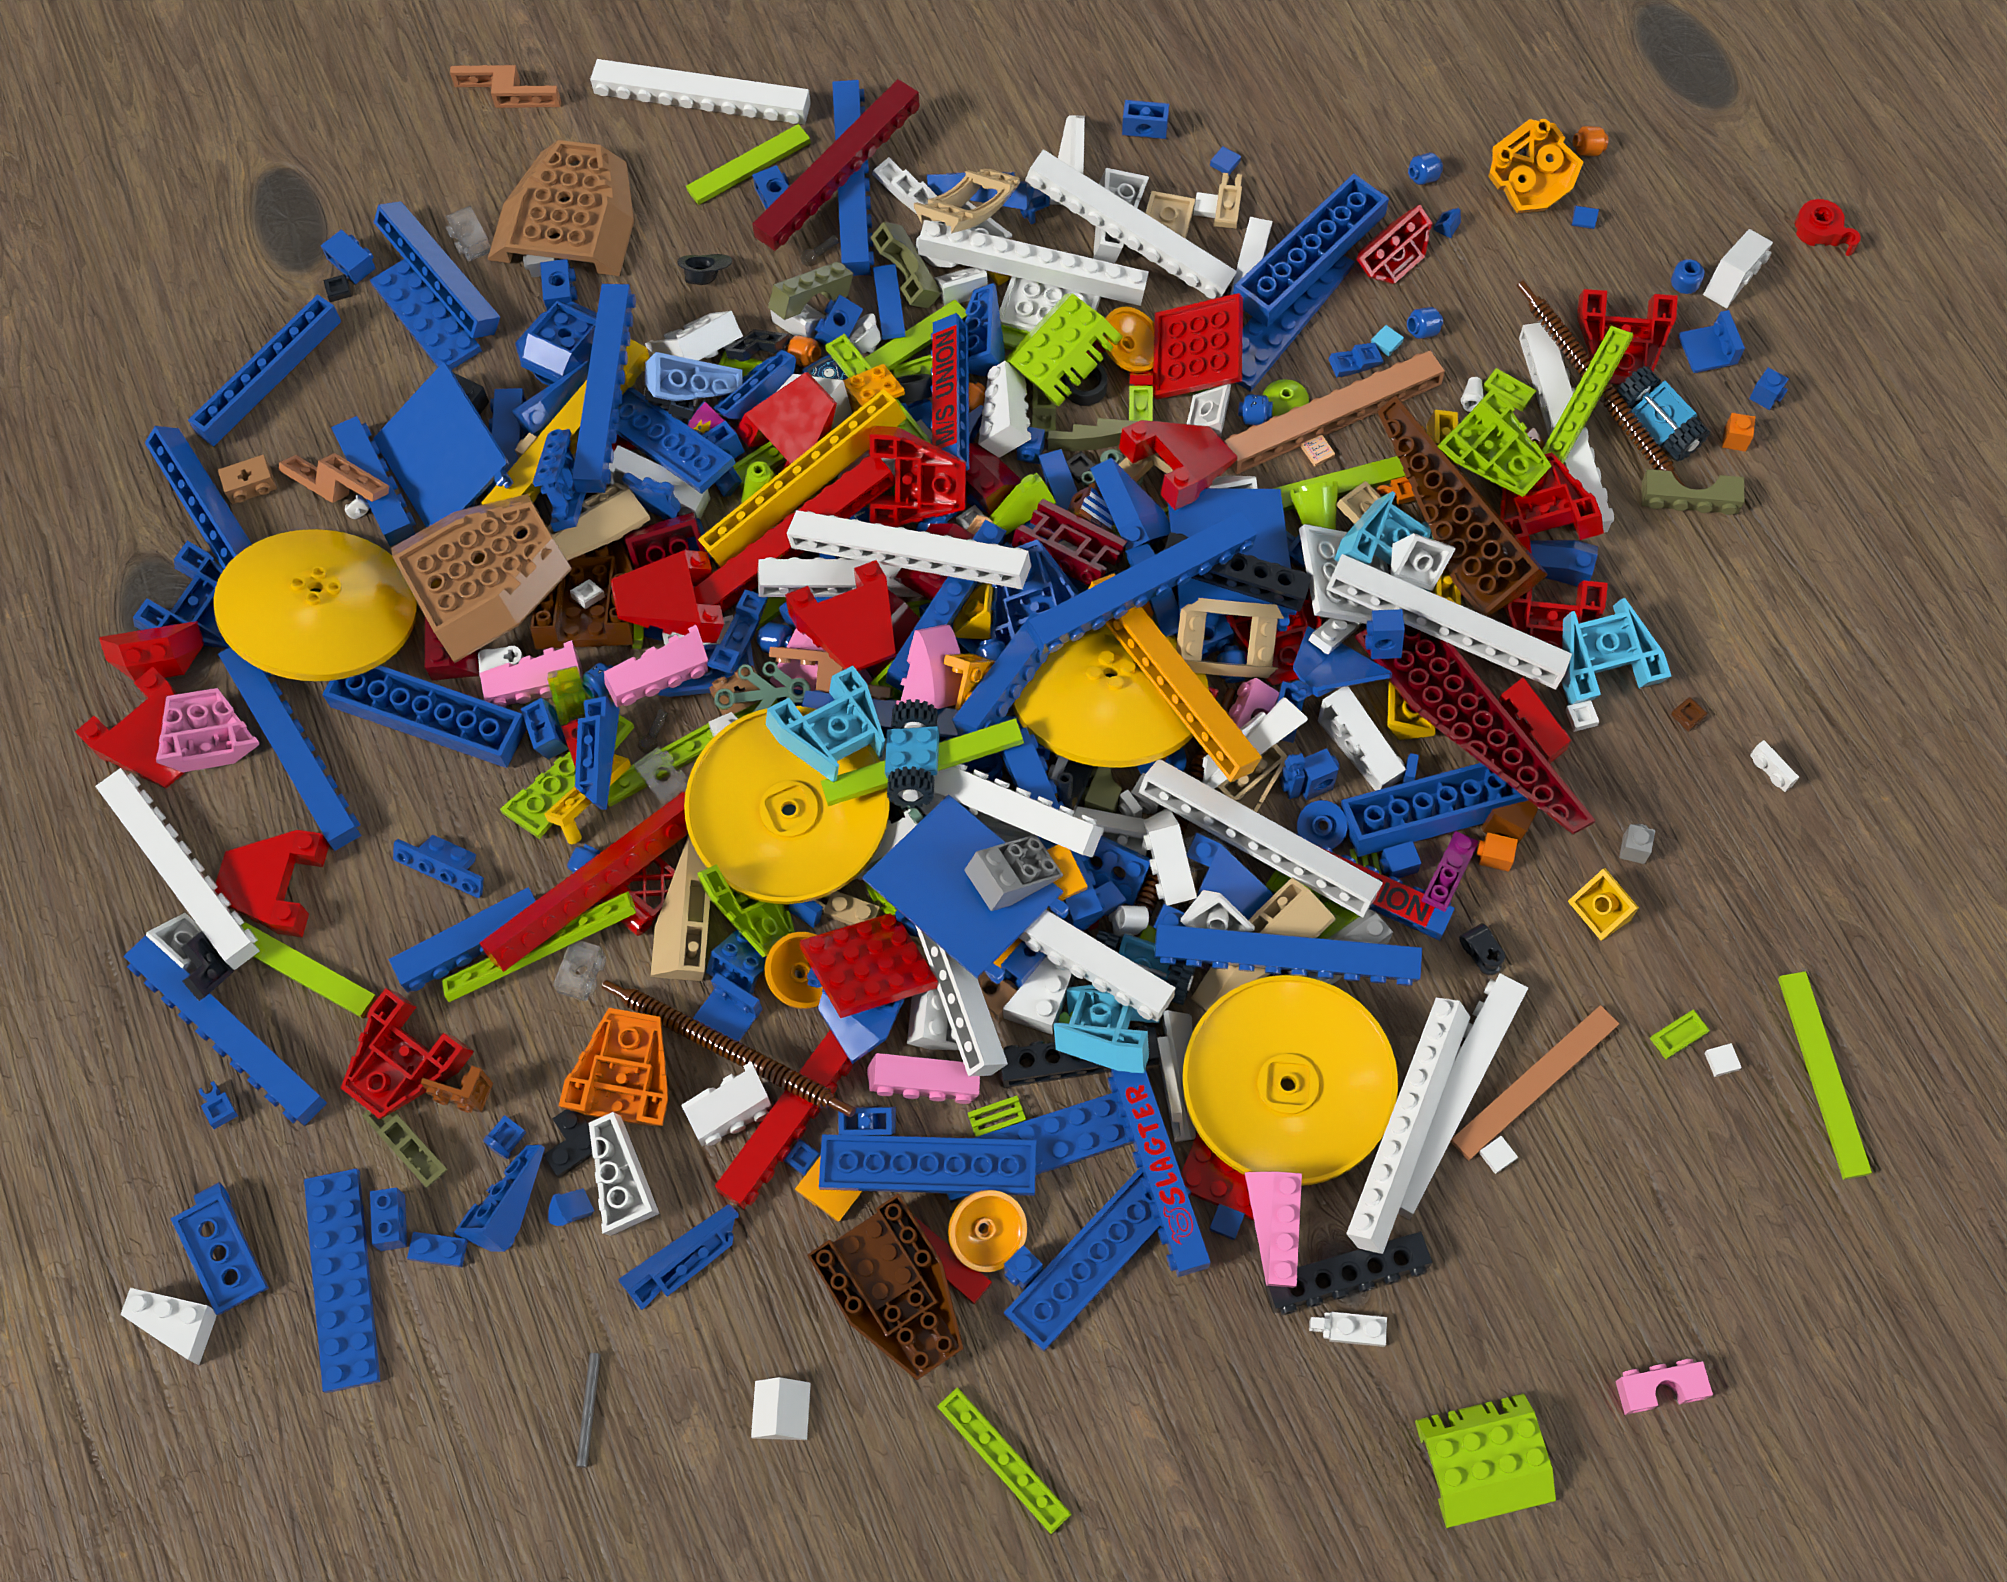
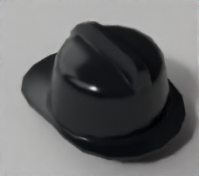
M723 254L686 255L680 257L677 263L684 269L686 283L707 285L716 279L718 270L727 268L732 264V258Z

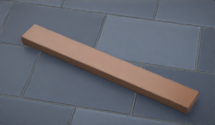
M1600 1005L1456 1134L1450 1142L1470 1161L1481 1149L1617 1028L1619 1023Z

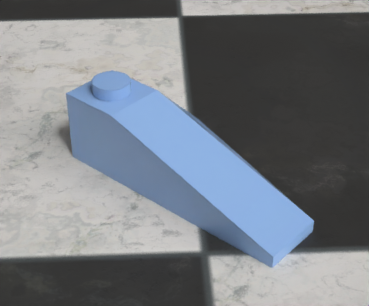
M655 352L645 362V385L653 397L671 401L732 394L742 385V370Z

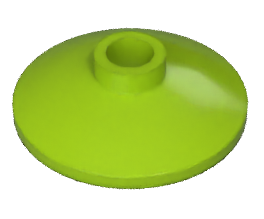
M1281 379L1274 381L1263 392V395L1269 398V402H1273L1272 417L1281 416L1295 407H1301L1309 403L1306 389L1293 380Z

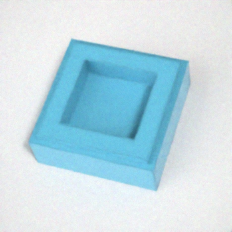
M1385 325L1371 339V343H1375L1378 350L1389 357L1401 345L1404 337Z

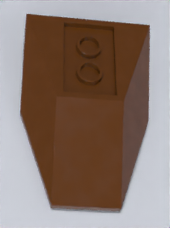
M621 539L567 560L572 570L533 610L530 629L535 648H564V643L569 641L573 642L574 647L633 645L634 624L618 619L611 587V580L613 578L633 571ZM590 579L604 591L605 597L585 609L571 597L570 590Z
M896 1194L877 1207V1213L834 1242L829 1239L807 1254L848 1323L916 1380H919L962 1351L964 1347L943 1263L904 1198L900 1194Z

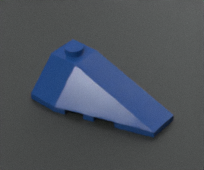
M994 283L973 290L965 312L967 314L965 324L968 326V372L970 374L987 376L993 366H997L1005 361L997 291Z
M589 361L584 362L512 410L526 436L528 433H531L538 437L585 383L588 377Z
M1112 458L1090 468L1121 538L1127 541V550L1147 543L1150 546L1169 536L1171 532L1170 522L1164 510Z
M1576 540L1530 541L1531 555L1548 574L1545 578L1577 587L1583 580L1590 581L1598 555V546Z
M526 1145L505 1169L504 1174L506 1176L495 1185L492 1184L486 1190L490 1193L479 1206L475 1203L469 1209L454 1233L490 1252H505L515 1241L514 1237L520 1230L545 1148L542 1145Z

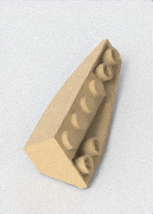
M615 483L606 488L605 493H597L583 501L577 527L554 532L550 524L547 529L566 560H570L612 541L621 539L623 535L632 530L639 529L651 519L632 491L619 483Z
M689 835L655 925L650 977L692 981L703 980L710 899L697 877V873L707 868L699 858Z
M1291 878L1249 919V922L1255 926V929L1250 933L1317 938L1336 919L1307 887ZM1228 965V969L1225 970L1211 967L1191 999L1207 1011L1229 991L1250 981L1265 978L1269 974L1265 973L1263 968H1255L1254 972L1239 971V966Z

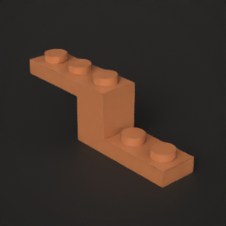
M461 65L450 67V75L455 87H491V96L495 108L561 106V98L557 86H520L516 65Z
M336 453L319 460L318 467L297 455L279 462V471L331 503L348 496L349 489H352L371 502L389 493V485Z
M770 647L769 657H776V662L791 663V659H799L802 665H815V661H818L816 690L823 691L824 693H829L832 676L845 670L831 659L826 651ZM867 684L872 698L886 700L887 697H893L894 687Z

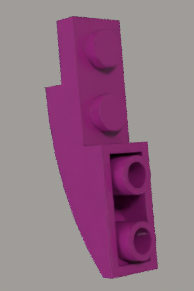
M1457 831L1454 832L1421 900L1422 902L1446 912L1479 841Z

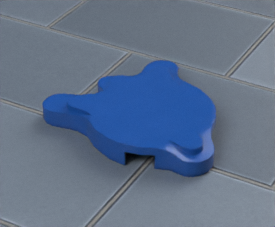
M631 473L624 474L622 481L634 492L635 497L645 509L664 520L677 517L681 504L673 493L674 486L671 483H659L649 477H645L642 481Z

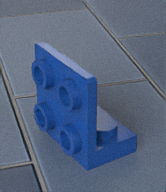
M1729 310L1720 312L1713 326L1680 332L1678 336L1693 373L1738 364L1745 349Z
M736 930L712 950L706 973L712 977L718 973L753 995L758 977L765 971L767 956L762 957L746 938Z
M716 973L711 980L714 987L713 992L693 1018L734 1040L740 1041L763 1010L759 999Z

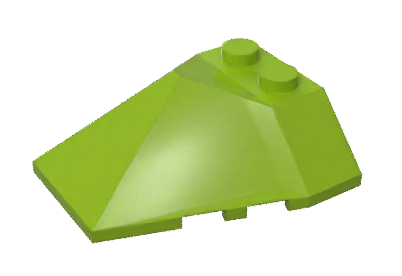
M1492 388L1437 447L1455 463L1524 497L1551 467V464L1536 441L1532 442L1525 432L1527 428L1514 415L1515 409L1512 404Z
M718 865L697 873V877L709 899L762 957L768 955L771 947L779 939L788 934L795 933L790 913L785 911L783 904L761 902L733 891L729 888Z

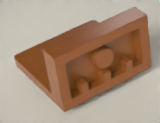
M471 1066L469 1073L464 1074L461 1081V1090L422 1078L421 1084L426 1089V1093L433 1096V1101L446 1106L449 1102L456 1104L459 1110L467 1113H472L473 1110L482 1112L493 1086V1082L484 1071L475 1066Z

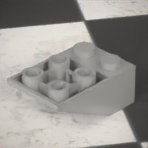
M1037 835L976 851L964 869L991 911L1013 905L1063 876Z

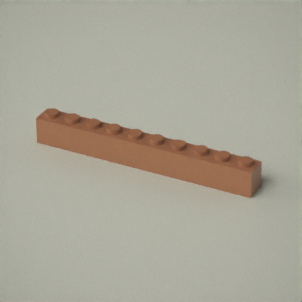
M1431 350L1423 354L1419 353L1407 361L1394 364L1391 368L1377 371L1363 380H1357L1343 389H1336L1329 395L1315 398L1304 406L1295 407L1288 413L1274 416L1265 423L1253 425L1240 434H1233L1224 440V443L1238 456L1231 467L1236 474H1239L1296 449L1302 443L1315 437L1328 435L1378 413L1377 411L1395 395L1403 402L1442 384L1445 370Z

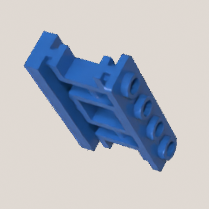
M556 429L547 435L533 479L535 487L542 485V494L547 493L552 504L553 511L550 524L554 532L577 527L586 495L584 492H576L572 480L575 460L569 449L572 434L570 429Z

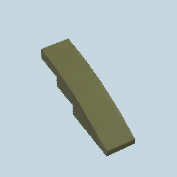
M1033 383L1032 427L1045 430V438H1048L1049 430L1056 431V405Z
M1098 418L1097 426L1073 424V432L1049 430L1048 451L1060 449L1062 451H1085L1119 446L1122 428L1138 421Z
M369 1110L361 1115L426 1188L431 1186L447 1171V1168L395 1111L382 1119L377 1118Z

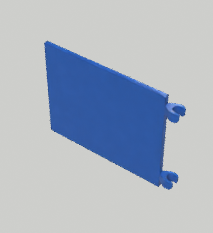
M443 362L373 438L426 528L455 511L468 509L494 480L498 486L504 485L506 489L513 484V480L504 471L509 465L508 460L446 362Z
M1205 488L1194 502L1177 510H1174L1168 503L1171 532L1184 534L1187 537H1191L1242 511L1257 533L1253 548L1243 554L1252 555L1270 563H1278L1283 567L1291 569L1281 489ZM1192 578L1182 586L1176 585L1179 614L1183 607L1198 601V598L1272 604ZM1277 605L1284 619L1278 618L1277 631H1287V626L1290 623L1289 615H1296L1297 611ZM1207 612V615H1229Z
M950 795L946 796L862 877L867 884L976 979L985 972L995 984H999L1004 979V971L993 963L1043 912L1050 908L1057 917L1064 919L1068 915L1069 909L1066 903L1058 899L1063 894V890L1052 882L1013 905L991 911L964 869L976 851L1006 842Z

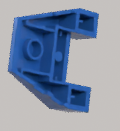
M1038 539L1015 547L1028 551L1031 568L1023 590L992 584V587H994V601H992L991 609L993 610V625H991L990 634L992 639L998 638V641L1004 642L1006 647L1031 613L1039 615L1080 594Z
M187 540L174 558V566L176 570L193 580L171 611L146 598L133 617L134 626L140 630L198 621L204 646L227 649L230 646L219 631L214 613L215 588L223 570L208 552Z
M1195 833L1186 855L1188 858L1208 866L1196 896L1198 897L1203 890L1221 893L1249 921L1274 894L1224 846ZM1163 903L1153 927L1156 928L1158 924L1186 927L1181 922L1185 912Z

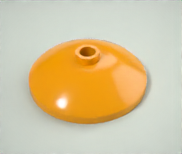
M1132 307L1114 309L1105 319L1123 338L1117 345H1114L1102 334L1114 347L1111 351L1106 350V352L1117 365L1127 371L1142 373L1151 370L1154 362V322L1146 314Z
M795 932L782 937L771 947L765 961V977L772 993L786 1005L798 1009L818 1007L822 996L823 987L816 988L808 985L809 979H807V975L811 966L800 949V940L816 936V934L809 932ZM796 970L802 973V978L796 977Z
M997 1190L975 1192L962 1200L954 1210L948 1229L949 1243L954 1255L965 1266L980 1272L1000 1270L1025 1244L1027 1236L1025 1214L1018 1202L1006 1193ZM984 1223L985 1229L979 1232V1225Z

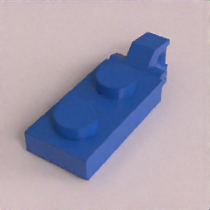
M1302 753L1299 755H1289L1284 762L1285 767H1283V774L1280 777V785L1283 792L1287 791L1289 799L1299 797L1305 779L1303 772L1305 760Z

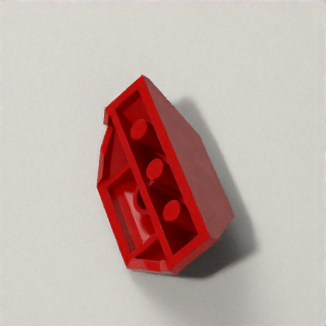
M1417 205L1391 222L1360 249L1357 261L1369 278L1395 284L1425 257L1432 222L1421 205Z
M198 621L99 637L106 661L134 682L151 667H154L164 678L184 675L204 645Z

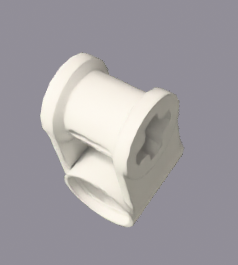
M516 646L481 650L478 653L479 675L483 671L506 663L518 664L521 658L524 657L521 650Z
M1119 906L1117 910L1108 916L1109 921L1112 922L1113 933L1120 936L1119 943L1122 942L1124 934L1130 936L1138 935L1143 929H1146L1149 922V913L1145 906Z

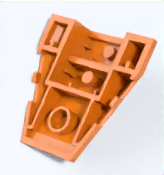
M608 1008L592 1034V1039L588 1046L582 1051L578 1057L577 1064L564 1081L559 1107L599 1118L614 1112L620 1115L623 1122L663 1126L669 1099L661 1017Z

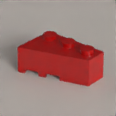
M1524 677L1501 694L1500 704L1549 764L1567 750L1571 742L1567 732L1558 724Z

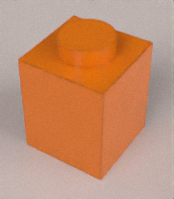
M1731 413L1724 427L1722 448L1746 452L1754 436L1755 416Z
M1487 832L1484 841L1479 840L1476 855L1480 856L1479 865L1509 872L1514 862L1518 839Z

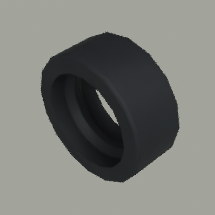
M1096 362L1098 365L1089 374L1099 380L1098 387L1093 390L1080 391L1074 388L1070 379L1064 374V385L1071 391L1067 398L1072 403L1080 406H1090L1098 403L1107 392V373L1098 362Z
M912 374L896 378L905 391L904 395L897 397L900 403L920 401L932 396L931 375Z

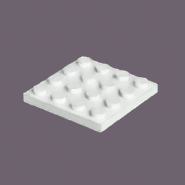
M1012 276L999 310L1002 325L1030 332L1067 293H1073L1095 311H1097L1101 297Z
M1304 524L1299 528L1306 572L1312 575L1309 588L1314 615L1367 624V621L1371 620L1372 609L1326 590L1338 564L1335 556L1340 542L1348 532ZM1373 555L1372 561L1368 565L1389 574L1387 563Z

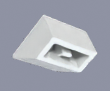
M938 989L913 995L907 1044L929 1050H959Z

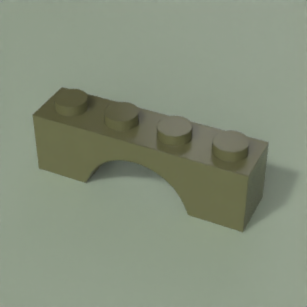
M883 222L870 238L879 253L891 260L903 273L905 283L900 289L909 304L930 308L942 294L940 288L921 256L918 255V251L903 226Z
M837 261L773 285L768 308L783 320L801 314L807 302L818 293L833 301L839 294L847 297L854 273Z
M1647 469L1642 480V506L1653 509L1671 508L1677 511L1695 510L1701 513L1720 512L1731 515L1738 514L1744 504V477L1719 475V478L1712 486L1701 490L1690 489L1681 485L1671 471Z
M1094 766L1090 777L1093 779L1090 787L1086 786L1082 795V800L1085 801L1084 808L1116 813L1122 788L1115 783L1111 776L1113 767Z

